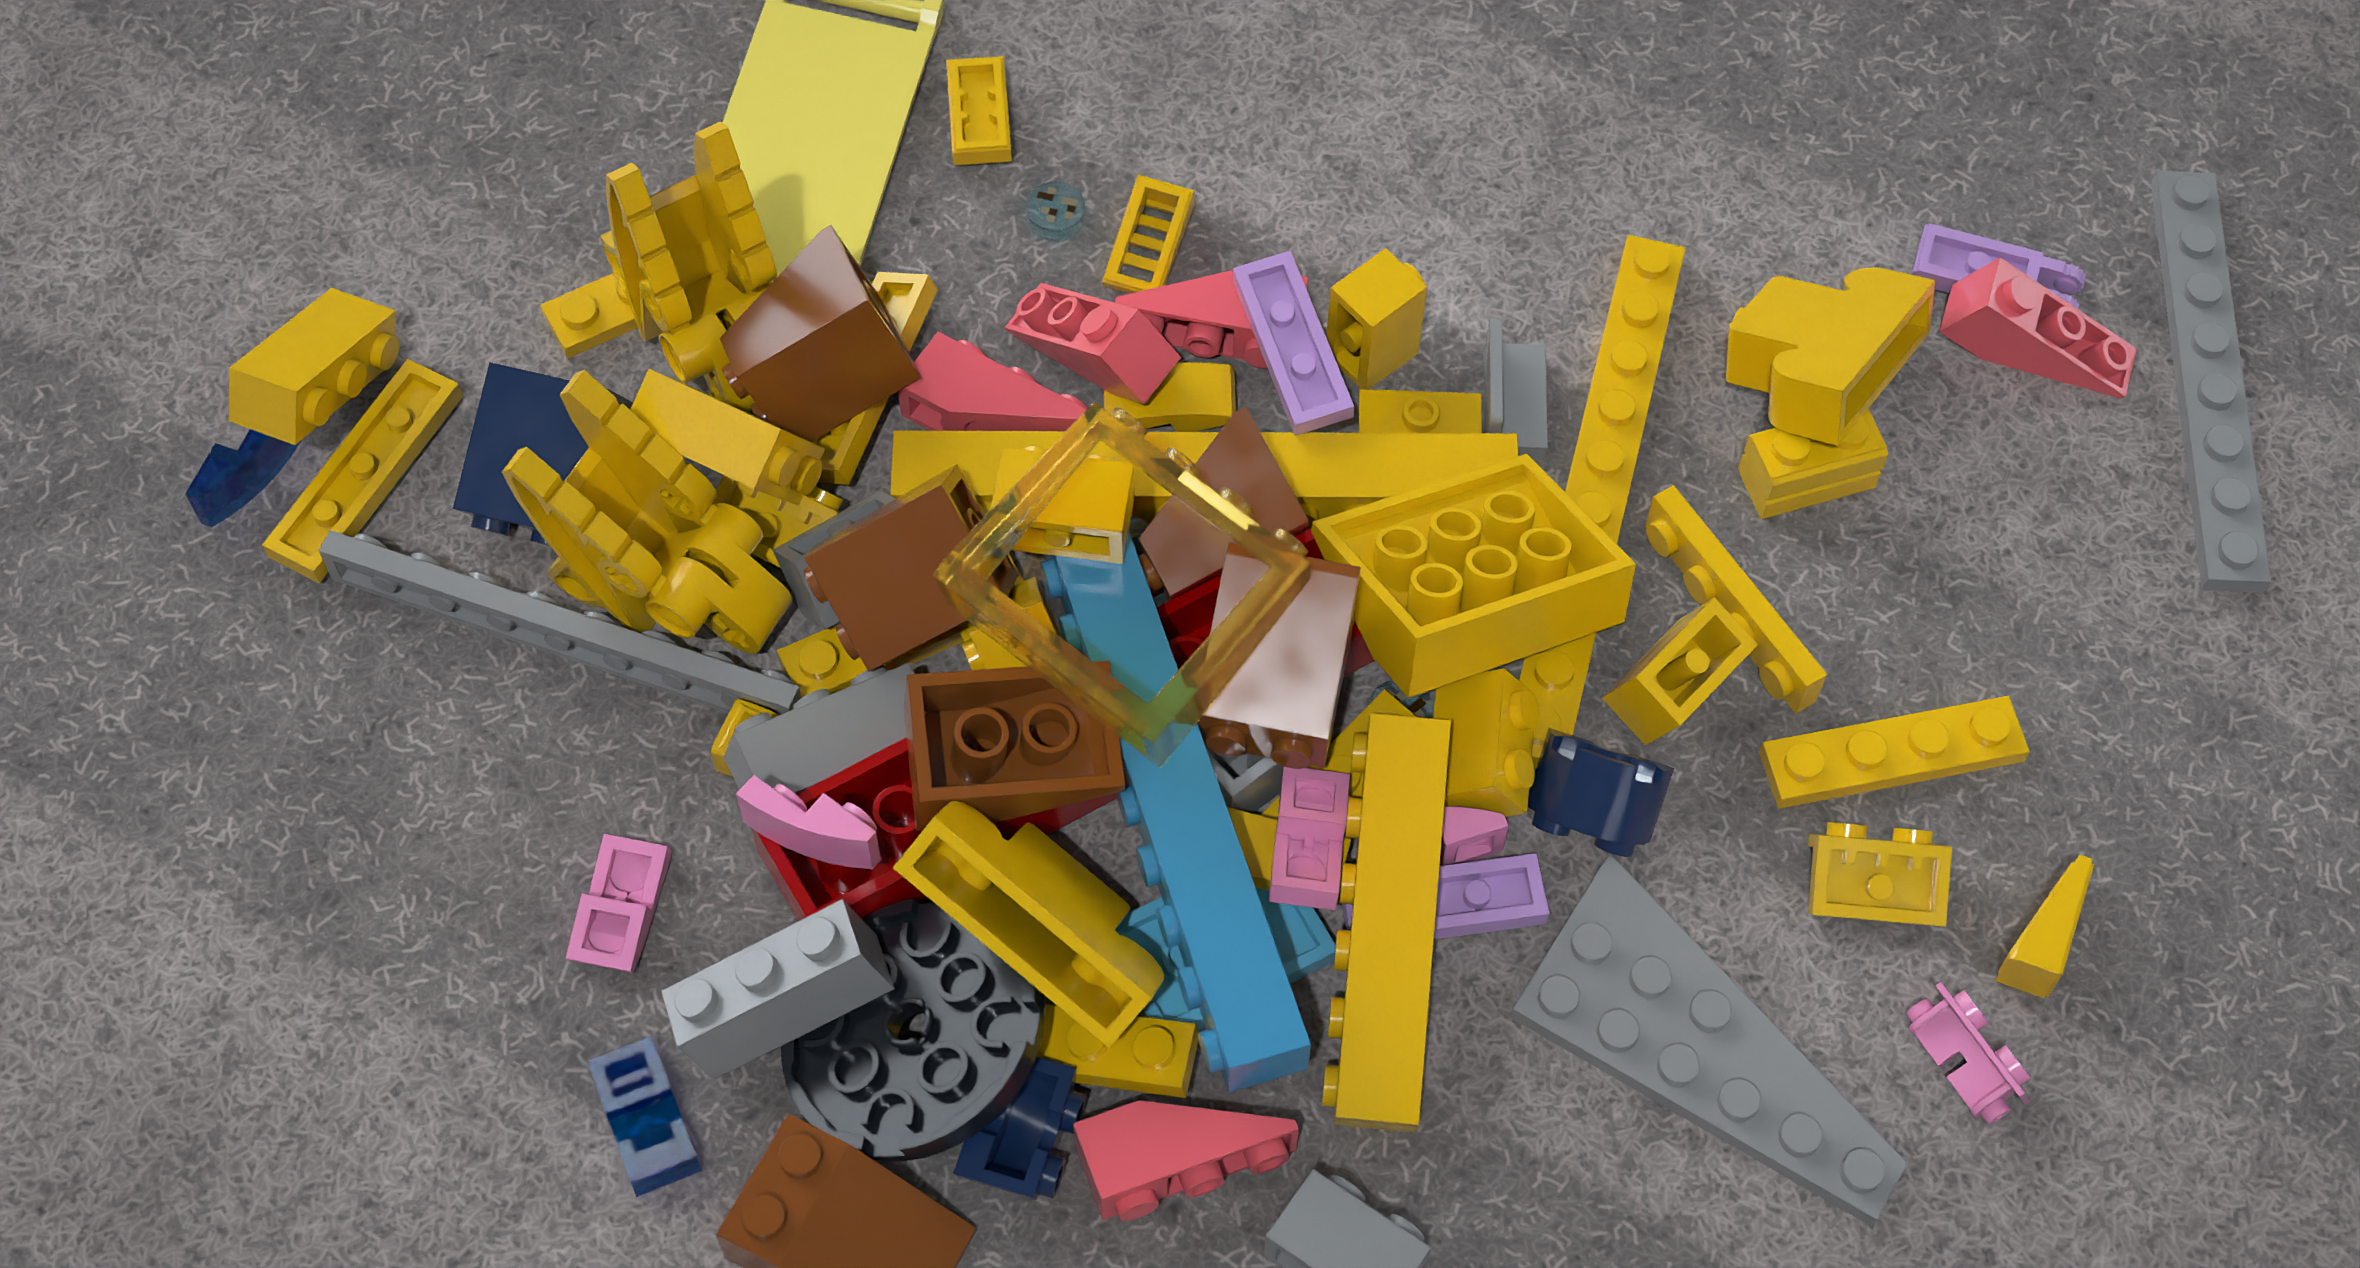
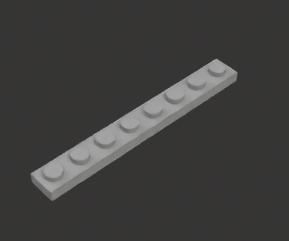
M2156 171L2151 182L2201 587L2202 590L2265 593L2271 583L2216 174Z
M330 530L318 550L334 581L726 713L730 712L737 698L764 707L778 715L794 710L793 705L801 699L799 686H796L788 677L776 671L762 670L760 673L736 666L731 659L716 651L703 650L701 653H697L677 646L674 641L661 633L645 630L640 634L619 627L611 618L599 612L585 611L584 614L560 607L556 601L542 593L529 591L524 595L503 588L496 580L482 573L470 572L467 576L444 568L440 562L425 554L413 553L411 556L389 550L380 541L368 535L355 534L354 537H350Z

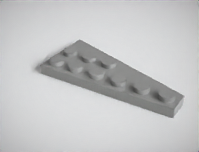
M1609 853L1512 1008L1510 1018L1873 1227L1908 1164L1906 1160L1614 856Z

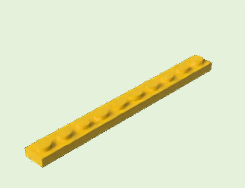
M1628 234L1565 492L1616 544L1619 538L1686 248ZM1596 633L1524 658L1519 681L1536 695L1539 707V722L1534 728L1532 761L1535 768L1549 728L1573 735Z

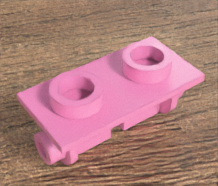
M1940 982L1936 987L1945 998L1943 1001L1933 1006L1927 998L1907 1011L1906 1015L1912 1022L1908 1029L1912 1035L1917 1037L1939 1068L1959 1053L1967 1061V1063L1948 1075L1947 1079L1970 1108L1974 1118L1982 1116L1988 1125L1996 1123L2011 1111L2005 1100L2017 1093L2025 1105L2031 1102L2020 1087L2030 1080L2031 1077L2006 1045L1994 1052L1981 1036L1978 1030L1989 1022L1965 990L1952 997Z

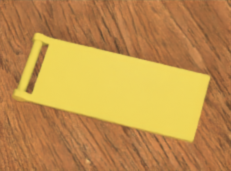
M788 0L765 1L722 123L729 128L741 163L740 169L744 172L754 201L753 207L757 210L767 239L766 245L770 248L776 266L777 277L821 230L830 225L833 226L854 259L861 266L931 46L943 17L944 0H815L918 23L916 31L787 3Z

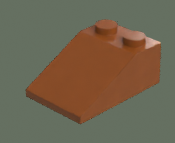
M1109 661L907 675L904 715L916 831L924 830L933 817L952 801L963 802L985 815L992 823H997L1124 791L1125 781Z
M788 1113L718 1229L716 1237L725 1259L742 1268H956L973 1239L976 1228L852 1145Z

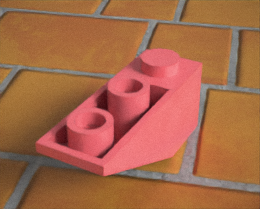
M2001 257L1952 284L1939 331L1980 359L2121 399L2126 397L2137 348Z
M1233 270L1116 297L1115 303L1139 309L1172 347L1186 349L1190 354L1202 358L1221 355L1245 360L1257 368L1268 369L1235 288ZM1301 276L1307 289L1308 277Z
M1040 283L1036 289L1027 293L1020 300L1016 309L1017 313L1004 327L1009 333L1105 391L1142 404L1148 400L1181 358L1139 309Z
M937 331L914 361L921 378L898 391L901 416L930 431H1094V413L1076 397L1069 394L1059 395L1038 384L1026 371L1018 367L1007 368L986 357L971 342L966 340L956 341Z
M1140 1100L1073 1123L1074 1145L1101 1218L1104 1220L1119 1215L1122 1221L1141 1218L1158 1208V1200L1184 1191L1186 1197H1198L1210 1193L1223 1185L1225 1182L1224 1176L1249 1168L1252 1174H1262L1282 1166L1289 1160V1153L1296 1151L1299 1132L1294 1119Z

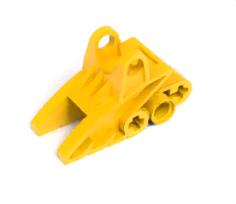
M720 121L695 133V175L651 196L648 194L640 169L633 163L606 174V199L611 231L600 235V240L611 269L629 300L643 341L646 342L659 335V342L665 358L680 382L686 384L704 375L712 397L748 413L752 411L751 405L755 401L750 395L741 400L728 383L722 367L729 363V359L720 341V337L772 283L771 281L777 278V270L770 248L766 245L767 239L757 210L753 207L754 201L744 172L740 169L741 163L729 128Z
M587 371L576 372L560 393V397L572 422L589 448L570 474L562 482L560 475L528 447L519 449L502 471L514 497L538 532L558 555L547 571L548 577L561 590L584 605L604 607L628 630L642 634L643 631L651 630L658 623L664 629L677 636L691 639L704 623L729 645L740 651L756 654L792 603V596L787 588L750 556L763 538L762 529L752 517L735 506L726 503L713 504L712 502L717 496L716 489L691 463L686 464L682 455L657 433L652 434L650 427L623 403L618 404L617 398Z

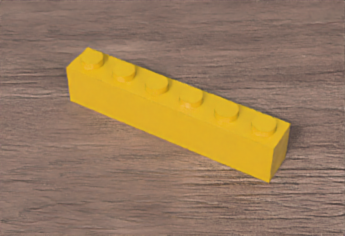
M1370 713L1367 733L1354 732L1351 772L1363 773L1361 798H1348L1345 837L1358 838L1356 864L1343 863L1339 903L1352 904L1350 931L1337 929L1333 970L1346 971L1344 998L1331 997L1328 1023V1038L1340 1039L1338 1066L1325 1065L1322 1106L1335 1107L1333 1125L1415 1133L1419 1126L1451 720Z

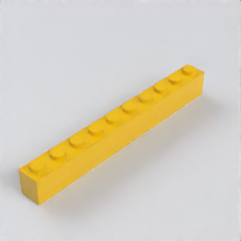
M893 430L890 495L897 499L957 464L990 523L989 514L1002 448L1023 449L1028 446H1039L1047 448L1056 454L1080 457L1104 454L1112 456L1121 462L1134 463L1135 498L1130 526H1148L1219 432ZM1260 432L1309 520L1305 530L1312 527L1313 521L1518 456L1517 434L1306 432L1295 436L1293 432Z

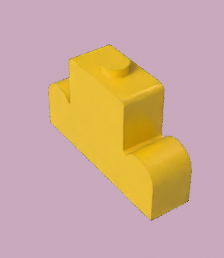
M1870 267L1857 269L1847 274L1843 290L1784 276H1775L1768 281L1746 307H1740L1737 310L1733 321L1729 324L1726 381L1731 384L1770 393L1768 418L1770 423L1777 429L1838 446L1930 334L1935 280L1894 270Z
M952 801L933 817L893 867V869L1108 1048L1113 1045L1142 1011L1164 981V973L1156 960L1139 944L1125 936L1119 935L1115 931L1116 927L1130 910L1128 903L1031 823H1025L1007 841L985 815L963 802Z

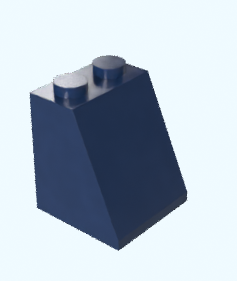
M489 362L453 509L473 516L472 528L508 536L510 525L532 530L530 541L550 546L514 497L502 471L519 449L528 447L560 475L562 482L570 474L589 448L572 422L560 397V393L570 380ZM607 389L617 398L618 404L623 403L628 409H631L633 402Z

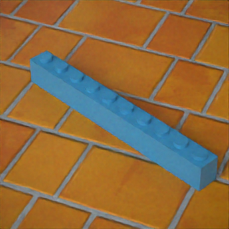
M1128 532L1123 564L1046 555L1047 560L1040 562V571L1049 599L1059 597L1061 599L1066 615L1058 617V623L1068 655L1079 652L1082 663L1109 661L1125 781L1124 791L1116 793L1117 801L1126 827L1137 825L1144 846L1136 848L1137 860L1146 887L1158 885L1164 906L1156 908V914L1167 948L1177 945L1179 947L1185 968L1177 970V977L1184 1002L1188 1010L1198 1007L1200 1009L1206 1031L1199 1032L1198 1039L1209 1073L1221 1071L1227 1092L1230 1093L1307 1070L1311 1043L1130 533Z

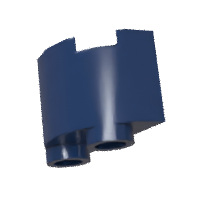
M1549 728L1536 766L1534 782L1529 789L1528 807L1535 811L1531 824L1544 832L1558 836H1569L1572 829L1582 834L1596 837L1594 845L1603 851L1618 856L1631 857L1635 845H1645L1652 838L1674 768L1632 754L1624 755L1611 752L1596 746L1592 741Z
M1036 1056L1025 1082L1012 1101L989 1125L964 1141L953 1174L956 1177L1036 1200L1039 1195L1053 1199L1058 1190L1065 1165V1158L1056 1156L1063 1132L1074 1134L1073 1123L1081 1120L1086 1100V1094L1073 1091L1076 1068Z

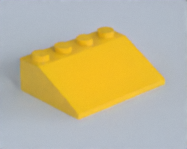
M1527 453L1313 521L1311 533L1325 560L1361 567L1354 620L1373 659L1408 698L1625 622L1636 563Z

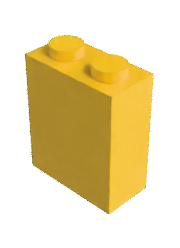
M648 369L630 410L650 427L652 434L657 433L680 455L750 488L798 506L803 496L808 495L815 488L821 476L822 462L820 459L825 448L702 391Z

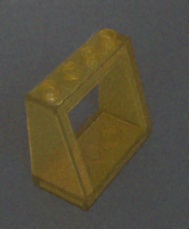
M1094 401L948 554L932 575L949 607L1157 767L1161 768L1311 579L1310 562L1304 558L1308 550L1287 531L1276 527L1270 533L1250 517L1254 510L1232 490L1222 487L1217 493L1199 480L1197 476L1201 473L1200 469L1180 451L1169 447L1163 453L1144 439L1148 432L1132 415L1118 407L1110 413ZM1100 440L1270 567L1149 704L986 581Z

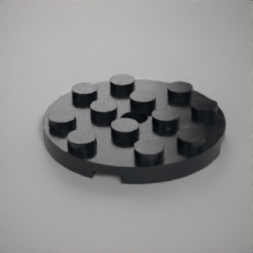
M909 899L882 907L861 918L877 935L894 989L781 1046L782 1070L786 1086L800 1113L811 1125L852 1145L875 1161H911L933 1156L963 1143L989 1125L1012 1101L1025 1082L1038 1054L1044 1030L1045 997L1041 991L937 904H918L914 899ZM925 1014V1024L920 1031L923 1036L922 1039L919 1041L916 1038L899 1040V1032L904 1022L913 1015Z

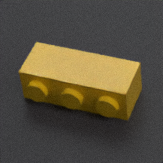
M330 288L229 367L228 421L296 445L316 427L324 425L329 417L348 400L357 397L362 389L380 373L389 370L393 366L400 347L399 338L395 336L396 310Z

